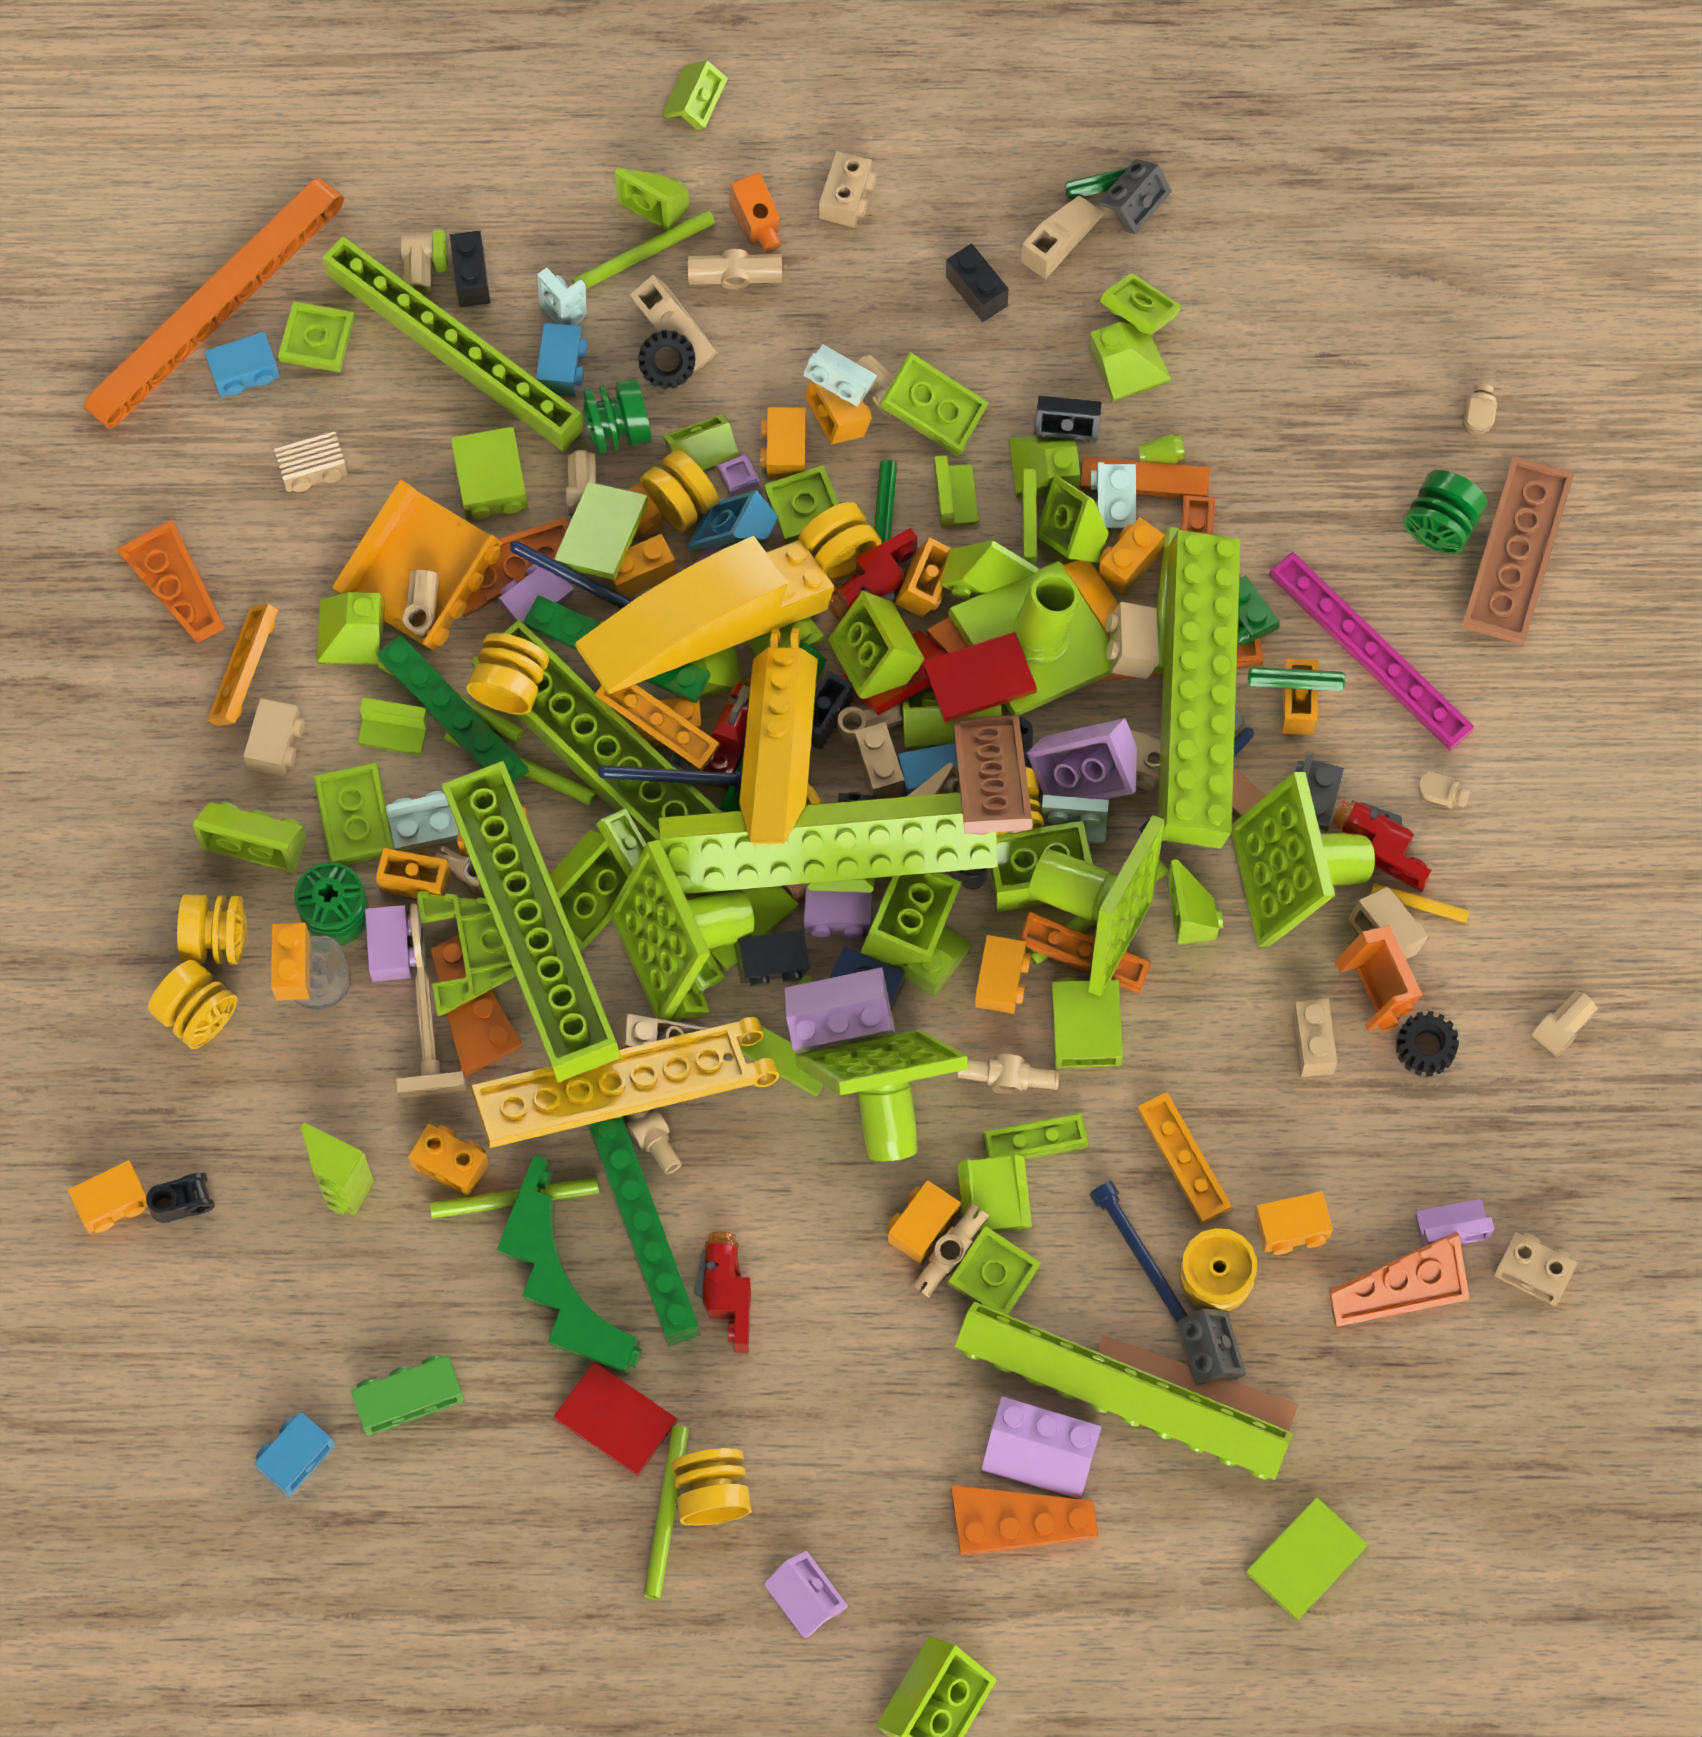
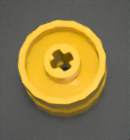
M675 449L661 460L662 469L654 466L643 474L639 480L661 511V516L676 530L683 532L697 521V512L706 514L719 503V497L702 469L683 451Z
M844 502L822 512L802 530L799 536V540L804 543L830 581L842 579L856 572V558L881 544L880 537L872 526L866 525V516L854 502Z
M1213 1228L1199 1233L1189 1242L1182 1258L1180 1284L1184 1295L1194 1306L1200 1309L1225 1311L1236 1309L1247 1300L1257 1275V1258L1252 1245L1242 1235L1230 1229ZM1214 1268H1219L1220 1273L1216 1272Z

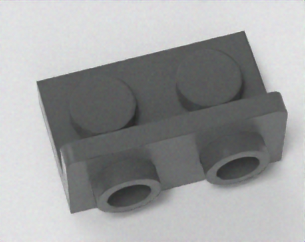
M1136 159L1128 166L1127 170L1114 185L1109 188L1107 193L1101 198L1100 203L1103 207L1115 210L1125 231L1135 234L1172 190L1158 164Z
M1307 752L1305 762L1298 761L1296 772H1306L1319 829L1328 831L1344 768L1312 760L1314 753Z
M1203 1308L1178 1321L1179 1330L1196 1384L1202 1385L1215 1378L1236 1380L1247 1375L1227 1311Z

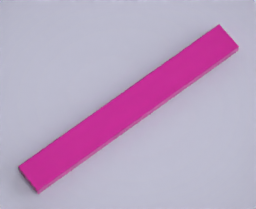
M1293 551L1269 571V577L1449 751L1473 731L1474 726Z

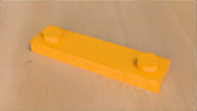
M270 604L249 608L207 721L216 727L235 724L242 713V704L268 635L275 626L274 619L278 609Z
M636 684L610 694L601 685L595 693L598 699L701 771L721 745Z
M1168 1092L1139 1105L1137 1112L1201 1225L1231 1211L1232 1205Z

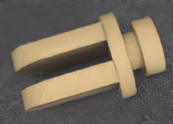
M1475 385L1474 393L1470 394L1466 401L1464 426L1472 434L1483 435L1488 433L1495 422L1497 398L1492 396L1494 388L1490 385Z
M1432 771L1424 774L1419 784L1421 801L1443 809H1453L1456 802H1458V806L1465 808L1469 799L1470 789L1463 787L1460 790L1461 781Z

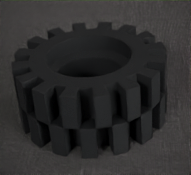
M662 330L661 332L651 334L644 341L639 352L638 361L640 372L642 371L646 381H650L651 385L655 387H662L661 389L670 387L673 389L680 384H684L691 377L696 357L693 345L687 340L686 336L680 335L674 330ZM669 347L678 353L680 361L674 370L662 371L656 366L655 354L661 348Z
M1428 1011L1427 1015L1424 1016L1423 1012H1418L1415 1018L1411 1015L1406 1023H1403L1396 1041V1053H1400L1398 1059L1401 1063L1406 1062L1405 1068L1410 1071L1414 1068L1416 1070L1415 1074L1421 1076L1422 1072H1426L1427 1077L1433 1076L1434 1072L1437 1071L1440 1074L1444 1071L1445 1067L1449 1068L1459 1046V1040H1457L1458 1032L1457 1029H1452L1453 1023L1450 1020L1446 1023L1444 1021L1445 1016L1442 1014L1434 1017L1433 1011ZM1422 1033H1431L1438 1038L1440 1049L1432 1055L1422 1054L1415 1046V1038Z

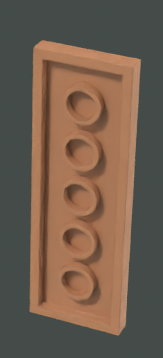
M1516 456L1512 457L1461 628L1524 646L1575 473Z
M1019 715L958 718L953 720L964 834L984 835L989 832L1007 831L1018 833L1023 830H1032V815Z

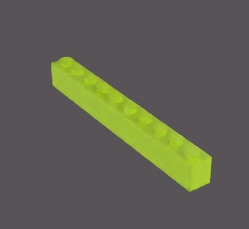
M342 236L322 257L326 275L561 451L564 452L582 433L584 427L580 411L347 238Z
M974 1302L969 1308L955 1344V1348L962 1350V1354L974 1360L982 1358L994 1363L993 1366L999 1371L1005 1373L1015 1372L1025 1376V1380L1033 1385L1052 1387L1064 1398L1072 1400L1076 1398L1088 1402L1089 1406L1098 1412L1107 1413L1109 1411L1117 1414L1127 1424L1146 1426L1153 1429V1433L1161 1438H1175L1184 1442L1185 1446L1192 1451L1199 1453L1206 1451L1216 1455L1220 1462L1229 1466H1236L1237 1464L1249 1469L1253 1476L1260 1479H1276L1294 1434L977 1302Z

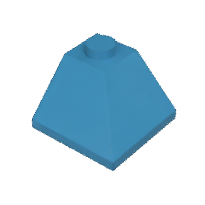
M757 490L721 500L715 507L704 514L686 548L690 552L727 548L752 536H755L759 543L764 542L771 536L778 516Z

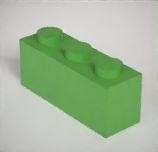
M441 1355L428 1357L422 1361L423 1365L411 1369L408 1366L397 1368L389 1373V1377L378 1381L376 1378H370L358 1383L356 1389L350 1390L366 1435L376 1434L464 1402L465 1400L449 1355L445 1357Z

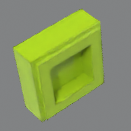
M433 230V261L436 273L447 272L448 243L444 230Z

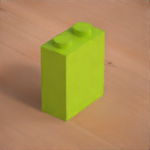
M514 427L451 438L466 519L481 520L492 514L503 512L514 514L528 508Z
M1065 977L1059 979L1058 982H1052L1051 1000L1055 1068L1122 1066L1123 1046L1119 980L1110 979L1101 997L1088 992L1090 981H1078L1077 978Z

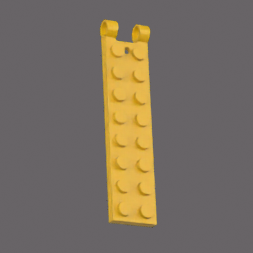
M747 1017L738 1022L620 1049V1059L561 1082H557L552 1066L474 1084L471 1085V1092L489 1148L753 1084L757 1087H766L775 1083L780 1075L774 1060L771 1058L759 1059L749 1064L745 1063L739 1044L751 1046L760 1042L764 1037L759 1019ZM727 1056L732 1058L731 1061H725L724 1059Z

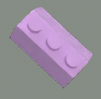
M1125 718L1043 736L1026 753L1033 770L1036 772L1037 780L1044 795L1105 800L1133 794L1136 791L1137 746Z
M882 967L784 988L786 1018L792 1049L796 1053L896 1033Z
M1001 1397L981 1471L1065 1497L1081 1499L1102 1426Z

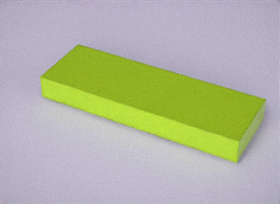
M761 1026L764 1037L760 1042L751 1046L739 1044L744 1057L753 1062L763 1058L773 1059L780 1077L817 1097L824 1087V1084L797 1067L795 1057L797 1053L793 1051L792 1043L767 1028Z
M1082 1113L983 1131L988 1158L1017 1154L1027 1160L1084 1149L1089 1146Z

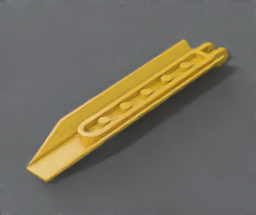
M772 628L770 648L765 649L753 658L739 802L750 844H785L806 807L818 659L800 648L799 628H792L790 633L791 648H779L781 633L779 628Z

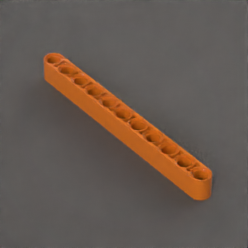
M318 177L312 180L90 393L85 400L84 409L108 429L118 425L337 214L344 203V196L322 178Z

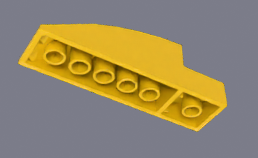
M752 536L691 565L637 597L579 639L575 647L605 691L610 694L769 633L772 628H782L824 612L828 609L835 586L801 540L765 552L755 536Z

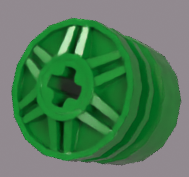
M637 378L616 382V397L614 398L609 397L604 385L599 386L601 401L597 402L591 388L583 390L584 418L589 437L596 446L599 455L607 453L606 438H610L614 451L620 449L619 435L623 434L626 435L631 447L652 442L647 412Z
M1433 470L1426 476L1419 489L1418 498L1413 500L1410 510L1407 511L1404 517L1403 524L1411 536L1423 545L1442 553L1457 554L1465 548L1467 540L1473 532L1472 526L1478 524L1487 507L1488 500L1483 491L1467 478L1445 470Z
M330 862L320 863L308 869L301 876L294 891L295 906L301 922L307 925L310 937L317 943L331 947L346 945L356 940L366 929L365 909L369 908V903L358 875L346 865ZM331 895H334V896H335V897H332V898H331V901H330V902H325V901H328V900L330 899V896H331Z

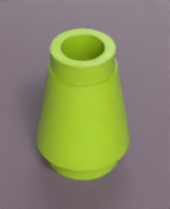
M1174 433L1138 445L1140 461L1179 464L1178 461L1186 460L1182 435L1174 436Z

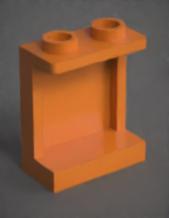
M1390 925L1362 932L1334 961L1339 973L1356 969L1376 1011V1014L1365 1024L1368 1031L1378 1028L1381 1031H1387L1396 1027L1399 1024L1398 1020L1414 1009L1413 1005L1423 996Z

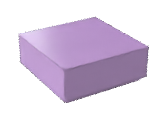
M747 454L717 465L718 472L730 497L759 485V478Z

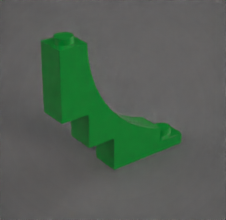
M533 1155L497 1251L502 1256L533 1267L522 1294L526 1301L559 1312L548 1340L552 1347L628 1374L630 1367L636 1368L641 1358L642 1348H639L640 1342L636 1337L617 1329L603 1320L590 1309L573 1288L558 1252L554 1225L555 1202L550 1196L540 1193L541 1189H547L552 1177V1170H549L550 1164L547 1159Z

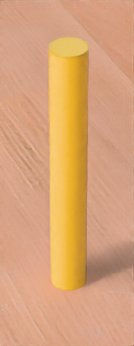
M1374 883L1371 894L1387 886ZM1389 887L1405 906L1460 922H1467L1470 910Z

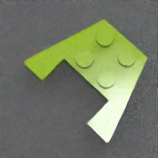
M428 891L416 892L422 924L450 918L457 919L466 977L432 984L438 1016L444 1015L516 977L485 898L468 899L460 898L453 894H445L443 896L429 894Z

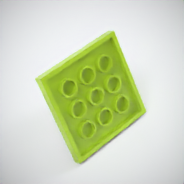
M1060 561L1037 570V573L955 605L948 612L949 617L968 646L1012 632L1016 633L1035 681L1037 693L1004 703L1011 715L1020 716L1114 674L1111 673L1110 659H1107L1106 655L1107 646L1110 642L1109 638Z
M1293 772L1232 824L1231 835L1258 947H1270L1335 896L1333 886L1364 884L1368 882L1374 871V849L1371 841L1366 836L1347 833H1320L1306 772Z
M1154 815L1148 821L1119 874L1113 875L1111 871L1064 853L1046 849L1041 855L1030 881L1029 895L1082 918L1097 921L1088 992L1100 997L1153 903L1165 819Z
M660 840L647 842L609 911L655 1018L670 1021L709 957V949L736 943L738 939L749 938L754 930L753 910L750 901L742 891L718 892L686 899Z
M922 1029L795 1054L796 1065L799 1069L837 1094L845 1095L858 1092L866 1154L868 1159L881 1162L901 1160L917 1153V1130L912 1087L909 1081L969 1069L967 1055Z

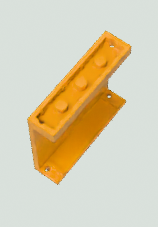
M400 479L332 588L339 594L347 592L380 593L385 602L384 622L434 652L437 646H442L447 640L450 633L448 629L453 621L463 615L467 607L466 600L472 592H476L484 580L483 573L489 564H494L501 553L500 547L502 542L494 535L487 534L419 493L410 484ZM428 570L440 574L436 608L438 619L431 630L428 629L426 632L428 635L424 638L417 636L405 627L402 618L403 612L407 608L410 571ZM425 613L416 617L415 627H420L426 622L427 616Z

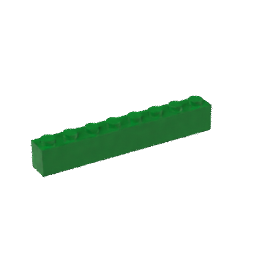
M622 1116L588 1124V1129L668 1347L700 1336L697 1319Z

